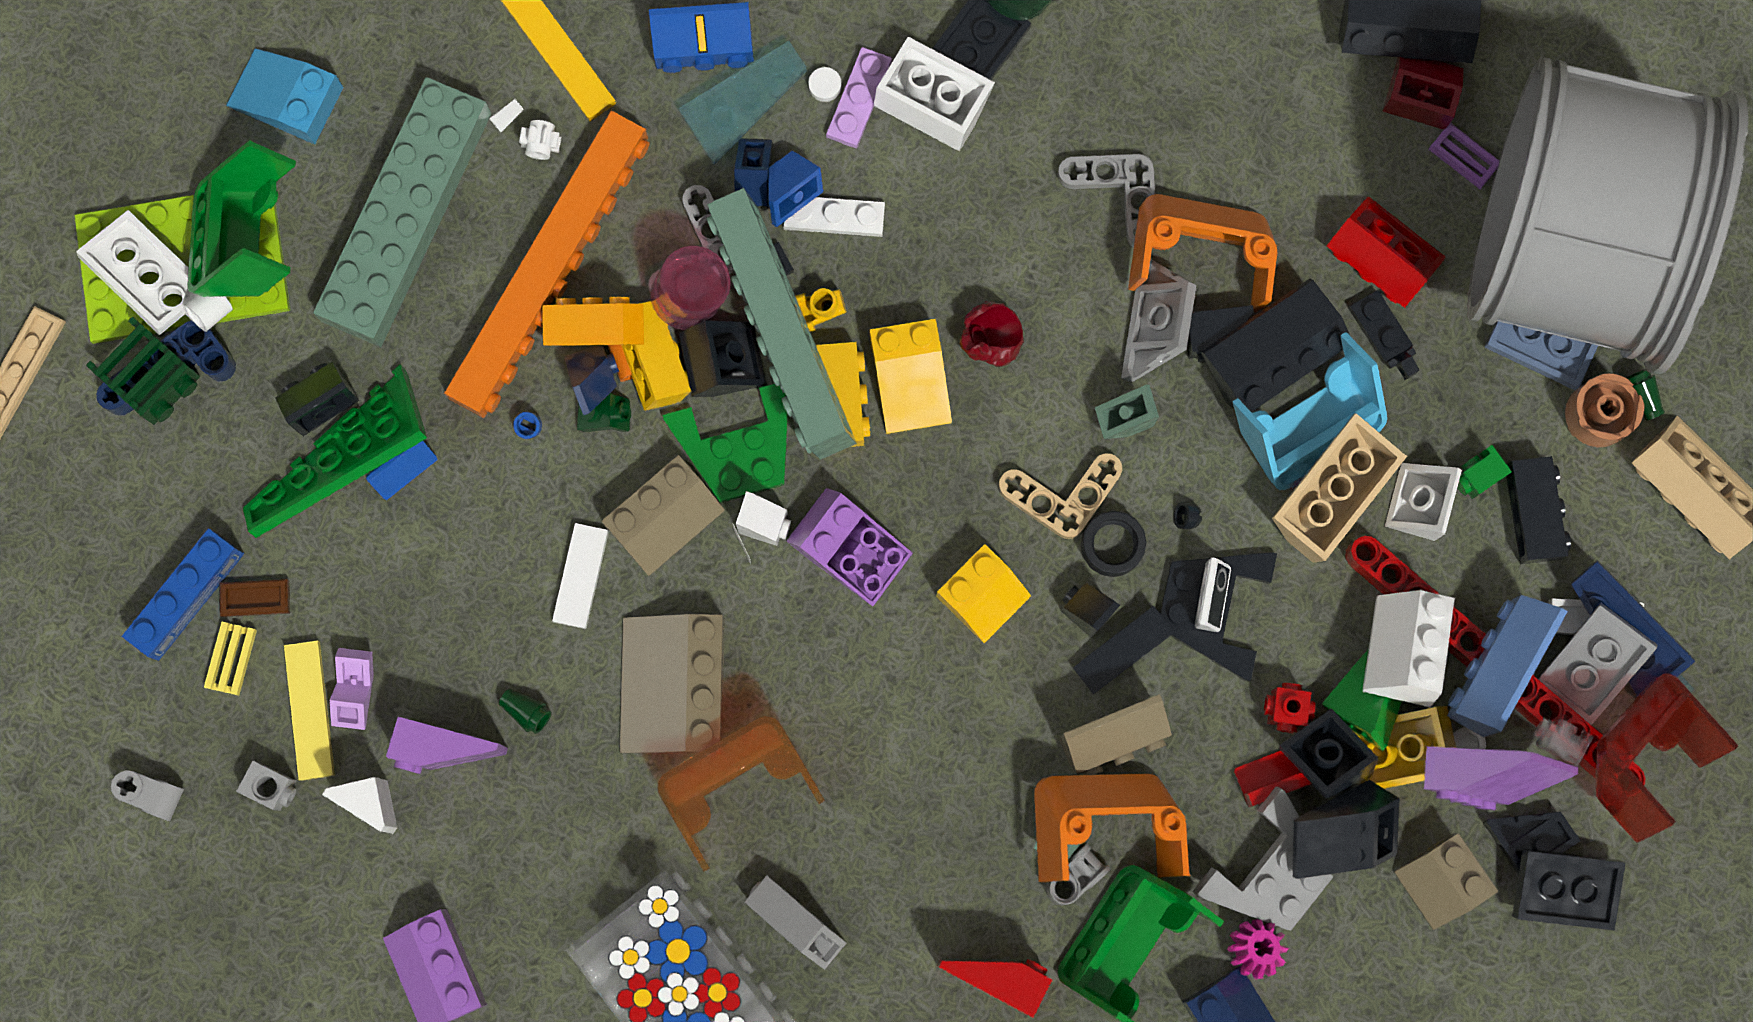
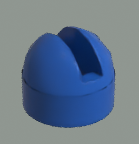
M533 412L520 413L514 420V431L521 438H534L541 432L542 421ZM523 419L535 424L536 430L534 431L532 428L522 425Z

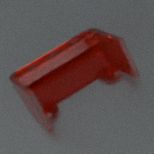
M1662 674L1652 680L1600 738L1597 744L1596 796L1636 843L1673 826L1676 822L1628 768L1649 742L1660 751H1668L1678 744L1699 768L1736 750L1739 746L1684 684L1672 674Z

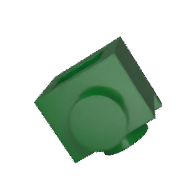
M1493 445L1479 454L1482 460L1476 455L1461 466L1464 472L1460 475L1457 489L1466 496L1468 494L1473 499L1512 472Z

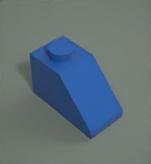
M791 151L769 167V207L772 225L775 227L781 225L823 193L820 167L794 151Z

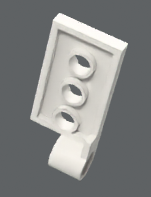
M129 210L76 251L78 258L159 335L185 314L200 329L207 332L233 310L226 297H201L189 292L187 288L188 267ZM129 249L136 253L135 257L128 262H122L117 259V255L122 250ZM146 272H155L159 275L158 280L153 284H144L140 281V278ZM170 294H178L182 297L181 303L174 307L165 305L163 301Z

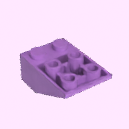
M828 488L824 490L786 541L803 556L871 606L875 605L913 554L842 493Z

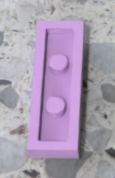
M864 47L861 48L827 131V138L857 149L874 108L877 86L892 63L891 57Z

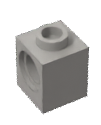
M252 761L236 792L272 810L281 811L282 807H288L295 797L297 789L293 788L296 780L261 762ZM273 778L277 783V790L272 796L267 797L263 792V786L268 779Z

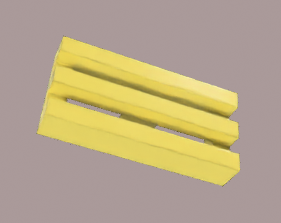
M221 622L204 688L240 695L257 632L256 629ZM233 631L219 684H216L215 681L228 633ZM241 634H246L233 684L230 687L227 684Z

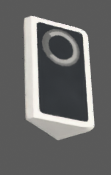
M1212 557L1205 563L1194 625L1197 629L1213 632L1221 630L1231 567L1217 558Z

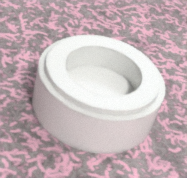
M818 68L810 75L809 91L819 101H831L841 91V78L831 68Z
M1466 727L1460 728L1453 733L1456 748H1486L1485 737L1476 734Z

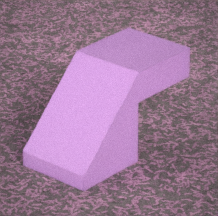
M338 648L335 656L337 683L330 698L331 726L365 730L374 675L373 654L370 651Z

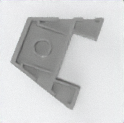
M1276 786L1257 810L1281 831L1280 836L1238 888L1211 867L1192 892L1205 900L1267 923L1271 922L1278 927L1291 931L1333 876L1329 874L1300 879L1293 877L1294 819L1299 816L1285 791Z

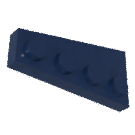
M1598 560L1571 582L1589 616L1602 603L1658 645L1657 649L1629 680L1642 706L1695 662L1691 654Z

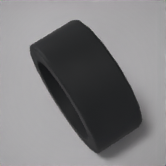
M1110 511L1101 513L1091 520L1083 532L1081 550L1084 560L1092 570L1100 575L1117 577L1126 575L1136 568L1145 555L1147 541L1144 529L1135 518L1124 512ZM1112 524L1122 526L1128 530L1134 544L1130 556L1123 562L1116 564L1107 563L1100 559L1094 549V538L1097 532L1104 526Z

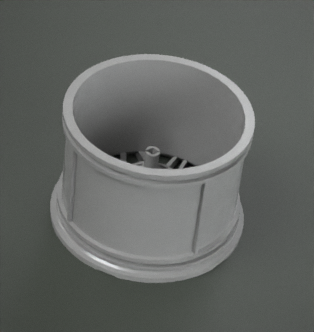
M1541 56L1534 65L1521 94L1495 173L1470 278L1467 299L1468 319L1478 322L1482 317L1483 323L1488 325H1494L1499 321L1619 350L1623 357L1629 359L1636 358L1638 361L1643 362L1648 372L1660 375L1665 373L1677 359L1693 329L1695 318L1707 296L1727 236L1744 163V144L1748 133V105L1745 95L1731 90L1724 93L1721 97H1711L1709 94L1704 93L1694 94L1567 65L1566 62L1556 60L1552 65L1550 58Z

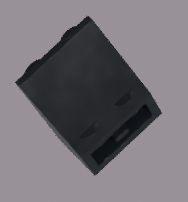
M1367 780L1294 819L1293 877L1300 879L1371 869L1397 855L1400 798L1371 780Z

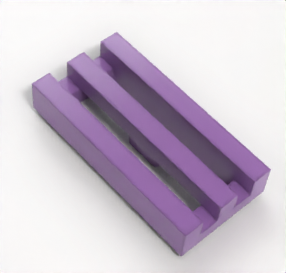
M1452 123L1444 129L1429 147L1431 152L1479 189L1483 187L1498 168V159ZM1449 134L1489 164L1490 168L1488 170L1484 168L1471 155L1461 150L1446 137ZM1443 144L1446 148H1448L1455 155L1461 158L1464 162L1470 165L1473 169L1479 172L1482 175V177L1474 173L1471 169H1469L1466 165L1460 162L1457 158L1451 155L1440 145Z

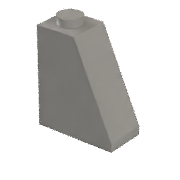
M766 876L751 889L745 903L801 953L824 970L846 945L843 939L770 877Z

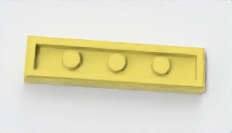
M320 641L284 645L298 779L303 781L335 776Z

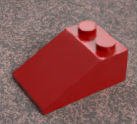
M1029 959L1026 960L1025 964L1017 961L940 960L937 965L939 968L1032 1018L1052 982V979L1045 976L1048 969Z

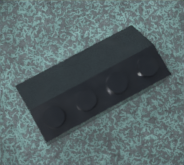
M1345 0L1339 29L1342 53L1473 63L1480 34L1481 0Z
M1309 278L1201 352L1226 403L1234 408L1233 401L1239 398L1249 411L1252 412L1341 352L1343 346L1340 335L1345 332L1349 334V331L1340 313L1314 280Z

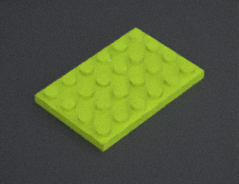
M194 195L76 214L74 216L78 248L80 249L129 210L189 267ZM275 204L273 208L268 209L261 215L259 254L284 264ZM129 249L122 250L117 255V259L122 262H128L135 257L136 253ZM80 259L90 342L96 344L127 338L135 329L128 322L132 316L152 334L157 333ZM146 272L141 276L140 281L144 284H153L158 280L159 275L155 272ZM286 277L261 296L226 297L233 310L217 323L290 311ZM170 294L164 298L163 303L174 307L181 303L182 297L178 294ZM185 314L164 332L176 330L191 319Z

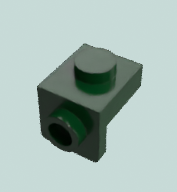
M610 393L586 415H583L578 403L577 430L582 432L611 429L628 432L630 430L631 408L629 399Z

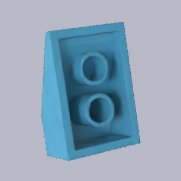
M255 48L226 106L312 144H316L344 87L337 76L303 61Z

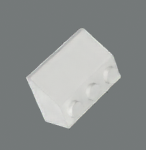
M908 37L877 86L874 106L960 151L973 130L995 82Z
M1422 590L1378 595L1376 597L1363 692L1427 707L1433 705L1442 694L1455 598Z

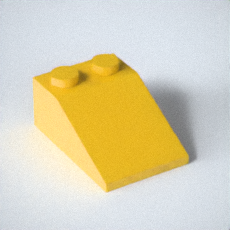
M936 319L870 329V343L886 434L952 423Z
M1447 706L1397 715L1388 745L1383 751L1358 736L1378 757L1373 775L1368 780L1384 789L1424 781L1427 746L1456 748L1451 721L1447 716Z

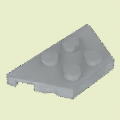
M1150 259L1148 279L1135 290L1121 376V379L1134 382L1187 349L1196 285Z

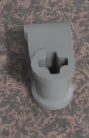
M128 770L118 773L111 783L112 793L117 799L167 821L171 820L184 791L183 788L176 787L163 780L153 779ZM133 782L132 784L137 786L136 791L129 792L128 789L124 788L125 783Z
M1088 843L1068 860L1069 881L1067 882L1072 888L1068 899H1061L1056 895L1054 888L1057 881L1048 882L1046 888L1047 896L1054 904L1063 906L1073 903L1111 870L1108 865L1104 866L1090 851L1091 846Z

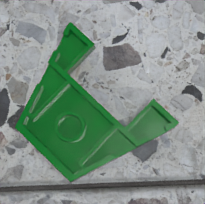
M776 384L759 388L768 419L767 422L703 440L700 439L692 407L662 415L664 422L720 503L744 497L746 492L755 494L785 485L788 414L782 402V398L786 397V394Z

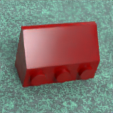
M1369 196L1351 214L1327 244V247L1332 250L1333 255L1338 260L1347 262L1358 271L1363 280L1375 284L1384 291L1385 296L1390 301L1400 304L1404 308L1446 258Z

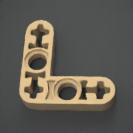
M1104 453L1099 455L1066 501L1019 470H1009L1001 476L999 491L1007 501L1064 539H1073L1083 531L1122 473V464L1113 454ZM1110 461L1114 464L1112 470L1116 474L1114 476L1111 474L1106 475L1101 484L1106 485L1107 488L1103 490L1098 483L1088 480V477L1091 475L1096 480L1101 472L1098 464L1102 463L1105 465ZM1016 477L1021 480L1019 486L1026 492L1029 486L1036 489L1029 495L1026 504L1019 501L1024 497L1022 493L1015 490L1011 494L1007 491L1008 484L1005 482L1007 479L1013 481ZM1081 489H1093L1097 494V501L1093 505L1082 504L1078 498V493ZM1037 496H1045L1049 499L1051 508L1044 514L1037 513L1032 507V500ZM1057 505L1063 508L1059 514L1067 519L1071 515L1076 518L1074 524L1078 529L1070 528L1066 532L1062 529L1064 523L1060 519L1055 517L1054 523L1047 519L1054 514Z

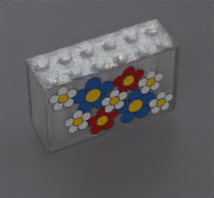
M667 869L662 871L565 949L620 1022H797L787 1008L781 1012L773 1001L777 998V995L768 983L764 981L759 984L751 973L756 968L744 953L739 956L736 955L730 947L734 940L723 926L715 928L709 918L713 913L703 900L698 898L694 901L687 891L692 886L680 871H675L674 873Z

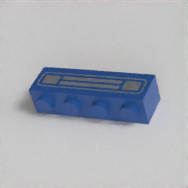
M208 528L121 637L147 657L159 661L244 553L221 535Z

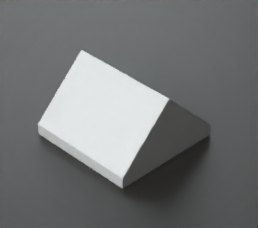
M1402 463L1385 527L1433 541L1445 535L1462 470L1456 467Z
M373 777L326 788L322 794L380 832L394 834L397 829L387 780Z

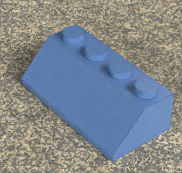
M1520 595L1512 599V601L1507 599L1497 614V617L1501 619L1495 630L1490 629L1481 643V647L1485 649L1480 658H1474L1464 673V676L1468 677L1462 689L1458 687L1449 699L1448 705L1452 708L1447 716L1482 737L1501 732L1568 611L1524 595Z

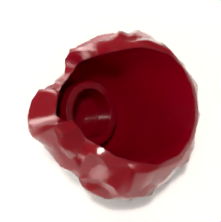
M985 301L973 307L964 318L965 328L960 338V345L971 359L984 361L995 367H1003L1016 360L1024 343L1021 322L1013 310L999 302Z

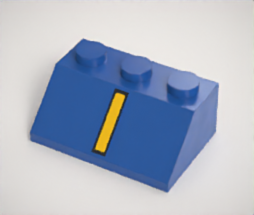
M748 2L649 9L653 53L657 69H663L667 73H676L681 71L682 67L695 66L697 70L704 71L711 70L715 65L728 64V67L742 68L747 66V62H754Z

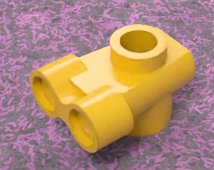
M821 288L816 290L811 296H806L805 293L795 295L810 332L816 330V325L847 312L840 289L831 291ZM826 303H832V306L828 310L823 311V307Z

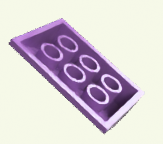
M1427 746L1424 789L1436 792V798L1462 803V805L1473 806L1476 809L1496 810V804L1509 805L1578 775V767L1533 752Z

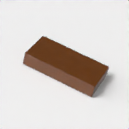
M288 579L220 583L221 617L290 614V587Z

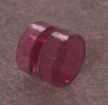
M686 246L674 251L663 263L651 286V302L657 315L666 324L681 330H686L703 321H710L729 294L731 280L726 264L716 253L704 247Z

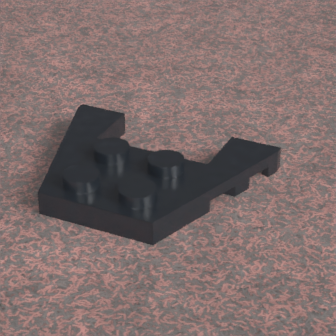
M1277 553L1215 557L1231 567L1221 630L1219 632L1197 629L1194 626L1205 563L1211 558L1172 561L1160 610L1161 616L1174 631L1171 637L1212 660V662L1232 672L1240 679L1250 682L1257 651L1223 644L1222 641L1236 576L1270 584L1272 582Z

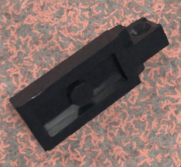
M1379 290L1348 308L1383 364L1385 363L1389 369L1396 366L1404 380L1414 376L1419 371L1412 357L1416 354L1413 344Z

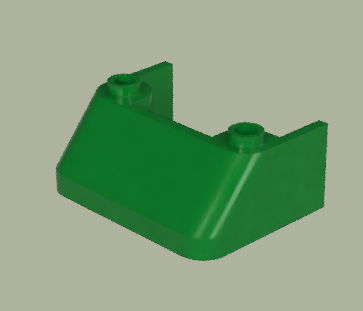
M249 140L201 180L193 198L187 281L189 292L201 297L261 296L290 274L291 267L259 254L261 215L276 204L278 199L277 181L295 167V160Z
M1129 865L1118 873L1061 961L1058 968V978L1064 985L1119 1022H1134L1131 1019L1139 1007L1140 998L1138 993L1129 984L1164 929L1167 928L1175 933L1183 932L1192 925L1197 915L1202 916L1219 927L1222 926L1224 921L1187 893L1136 865Z

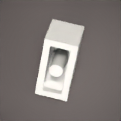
M746 492L736 521V527L741 535L777 546L780 538L786 540L791 520L786 519L788 515L787 509L753 493Z

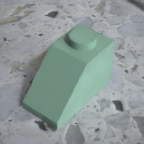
M1144 385L1094 407L1104 439L1124 438L1135 435L1153 427L1159 418L1150 385Z

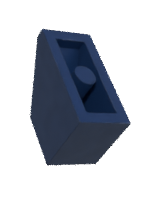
M739 139L734 169V192L744 188L758 207L768 206L772 140Z
M596 345L564 356L571 384L583 415L590 413L617 387L614 374L618 373L619 369L613 353L606 355L603 345Z

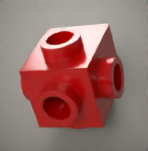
M1282 683L1281 688L1277 687L1271 690V695H1266L1264 715H1268L1267 724L1277 725L1276 731L1297 733V729H1302L1308 725V721H1313L1315 701H1311V692L1302 691V685ZM1292 700L1297 703L1296 713L1288 711V701Z

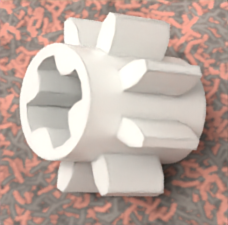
M532 120L530 128H521L519 143H521L522 148H526L525 154L527 156L547 160L550 158L551 151L559 152L561 137H559V132H554L555 125L547 121Z

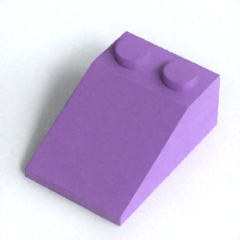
M398 717L386 757L396 760L394 767L421 774L422 768L434 770L506 755L508 748L498 743Z

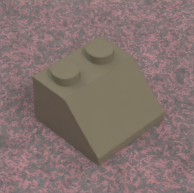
M1459 833L1447 835L1394 871L1432 930L1464 915L1498 893V890Z

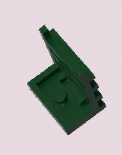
M132 316L128 322L135 329L99 367L92 361H89L86 366L141 417L155 425L158 421L163 422L170 417L174 411L173 405L181 396L183 398L188 397L196 389V381L200 376ZM145 336L150 342L113 380L109 378L107 374ZM158 349L163 352V357L126 393L122 386Z

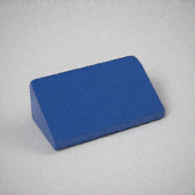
M421 441L375 468L366 476V480L385 500H388L437 461L438 458L428 445Z

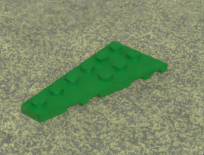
M401 364L392 371L395 376L382 388L376 385L369 392L372 397L359 409L351 408L313 443L316 448L306 458L302 459L299 456L290 464L293 469L282 480L270 482L243 507L247 529L250 534L255 538L261 536L427 439L409 376Z

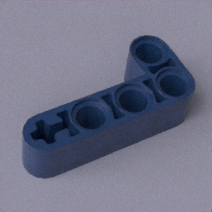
M192 320L184 323L161 340L172 352H177V357L190 368L197 363L200 369L213 380L226 381L235 373L236 362L211 329L205 332L204 340L200 344H192L193 337L197 333L205 332ZM158 349L122 386V389L128 393L130 389L125 385L127 384L133 388L138 383L139 376L144 372H148L163 357L164 353ZM223 357V366L217 371H212L213 361ZM123 369L110 378L113 380ZM105 383L100 385L96 395L98 403L104 409L118 416L128 414L134 410L119 395H117L119 401L113 403L115 401L113 397L115 392Z

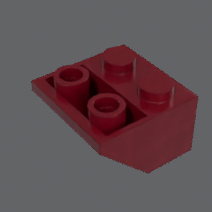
M1398 57L1382 112L1444 130L1454 119L1463 88L1464 68L1437 60Z

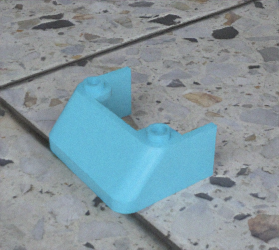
M1347 332L1340 335L1345 357L1333 362L1327 368L1324 379L1326 387L1282 415L1272 419L1266 411L1251 413L1239 398L1233 401L1243 438L1268 479L1279 490L1289 489L1303 479L1353 414H1358L1378 432L1386 425L1387 412L1378 364Z

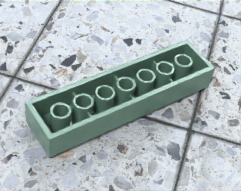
M425 78L313 312L321 322L382 347L491 116V111L485 101L430 78Z
M744 188L707 204L711 213L710 216L706 217L714 236L717 235L721 244H724L719 247V250L726 265H730L733 273H736L731 279L739 296L742 295L744 301L749 304L744 307V311L750 324L755 326L758 333H761L760 336L756 337L763 355H767L769 361L774 365L769 367V371L776 386H780L782 392L786 394V397L782 398V402L789 417L792 416L795 423L799 425L794 431L802 448H806L808 454L813 452L821 460L857 444L758 206Z

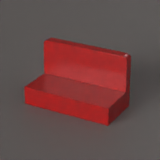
M1282 751L1234 769L1248 807L1264 802L1276 786L1285 791V793L1311 784Z

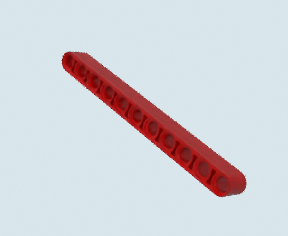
M1371 536L1359 537L1346 549L1345 557L1348 564L1383 595L1409 592L1410 590H1422L1439 594ZM1361 545L1369 550V561H1362L1358 558L1356 554L1357 546ZM1383 568H1390L1394 571L1396 575L1394 584L1387 583L1383 579ZM1453 606L1448 651L1468 667L1470 662L1474 658L1479 659L1485 648L1481 647V643L1486 634ZM1462 635H1467L1473 640L1474 645L1471 652L1462 648L1460 644ZM1532 675L1526 686L1525 695L1520 697L1514 709L1613 794L1625 796L1641 791L1646 779L1642 769ZM1542 702L1548 704L1551 708L1552 716L1549 720L1544 719L1540 715L1539 707ZM1569 725L1573 726L1578 732V739L1575 743L1569 741L1566 737V729ZM1595 748L1600 749L1604 754V762L1601 766L1593 761L1592 753ZM1622 771L1626 772L1631 779L1630 786L1627 789L1622 787L1619 782V775Z

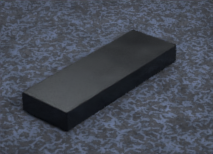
M1152 606L1076 664L1073 669L1094 695L1173 635L1174 631L1157 609Z

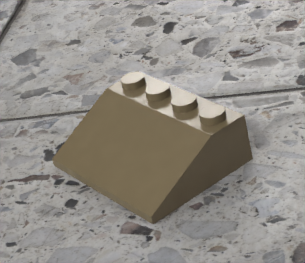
M683 614L623 618L620 753L722 754L725 627L723 615Z

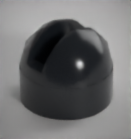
M1188 502L1178 503L1173 514L1176 527L1179 529H1193L1199 526L1202 522L1200 507Z

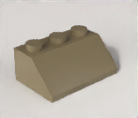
M677 455L605 517L602 523L644 572L650 576L725 510L701 479Z
M1159 694L1063 733L1059 740L1074 775L1080 773L1083 775H1096L1103 772L1102 764L1114 760L1115 765L1118 766L1135 759L1133 752L1145 747L1147 753L1166 746L1164 739L1172 736L1163 700Z

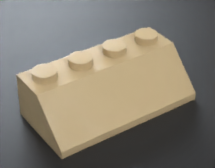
M1355 413L1281 505L1272 519L1285 539L1311 562L1326 561L1407 456Z
M1676 416L1636 456L1632 464L1636 467L1640 477L1650 481L1660 491L1662 498L1667 503L1675 505L1684 514L1687 523L1691 527L1699 529L1709 539L1710 545L1717 552L1723 553L1728 559H1731L1753 541V489L1679 416Z

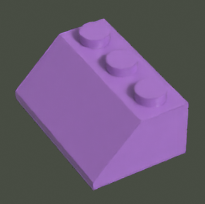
M447 909L435 911L383 938L417 1022H451L487 1005Z

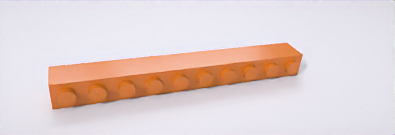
M613 111L609 113L444 394L449 400L482 418L486 416L487 412L493 413L501 400V396L498 393L504 383L509 385L513 381L518 371V367L515 364L521 354L526 356L530 352L535 341L532 335L537 327H543L542 305H551L554 298L562 297L568 285L565 279L571 270L576 271L581 265L584 258L582 250L586 243H593L597 238L601 228L598 223L603 214L609 215L617 202V198L614 197L620 186L626 187L633 175V170L630 168L636 158L641 160L645 156L650 144L647 141L648 135L645 128Z

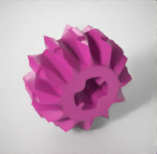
M1255 919L1252 920L1251 924L1247 921L1239 925L1240 932L1234 931L1230 935L1236 943L1227 948L1229 952L1236 953V957L1232 959L1231 964L1234 966L1242 964L1240 974L1246 976L1252 973L1254 979H1262L1264 974L1268 977L1277 973L1276 967H1281L1286 963L1279 955L1287 952L1289 949L1284 945L1280 946L1279 943L1285 934L1282 932L1273 934L1275 924L1271 922L1264 925L1262 920ZM1258 943L1260 947L1254 948V944ZM1261 950V955H1257L1255 951Z

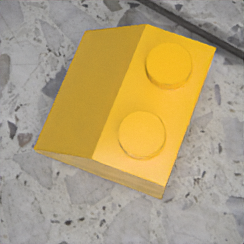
M984 544L937 591L936 597L985 643L1031 595L1011 569Z

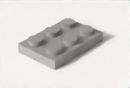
M1600 603L1538 677V680L1592 725L1657 649L1658 645L1604 604Z

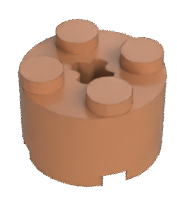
M1602 374L1588 380L1571 394L1565 408V418L1569 432L1582 443L1592 447H1607L1624 439L1640 425L1644 415V402L1641 395H1638L1633 384L1627 378L1617 374Z

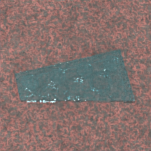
M788 41L678 108L679 113L713 165H715L807 72V68Z

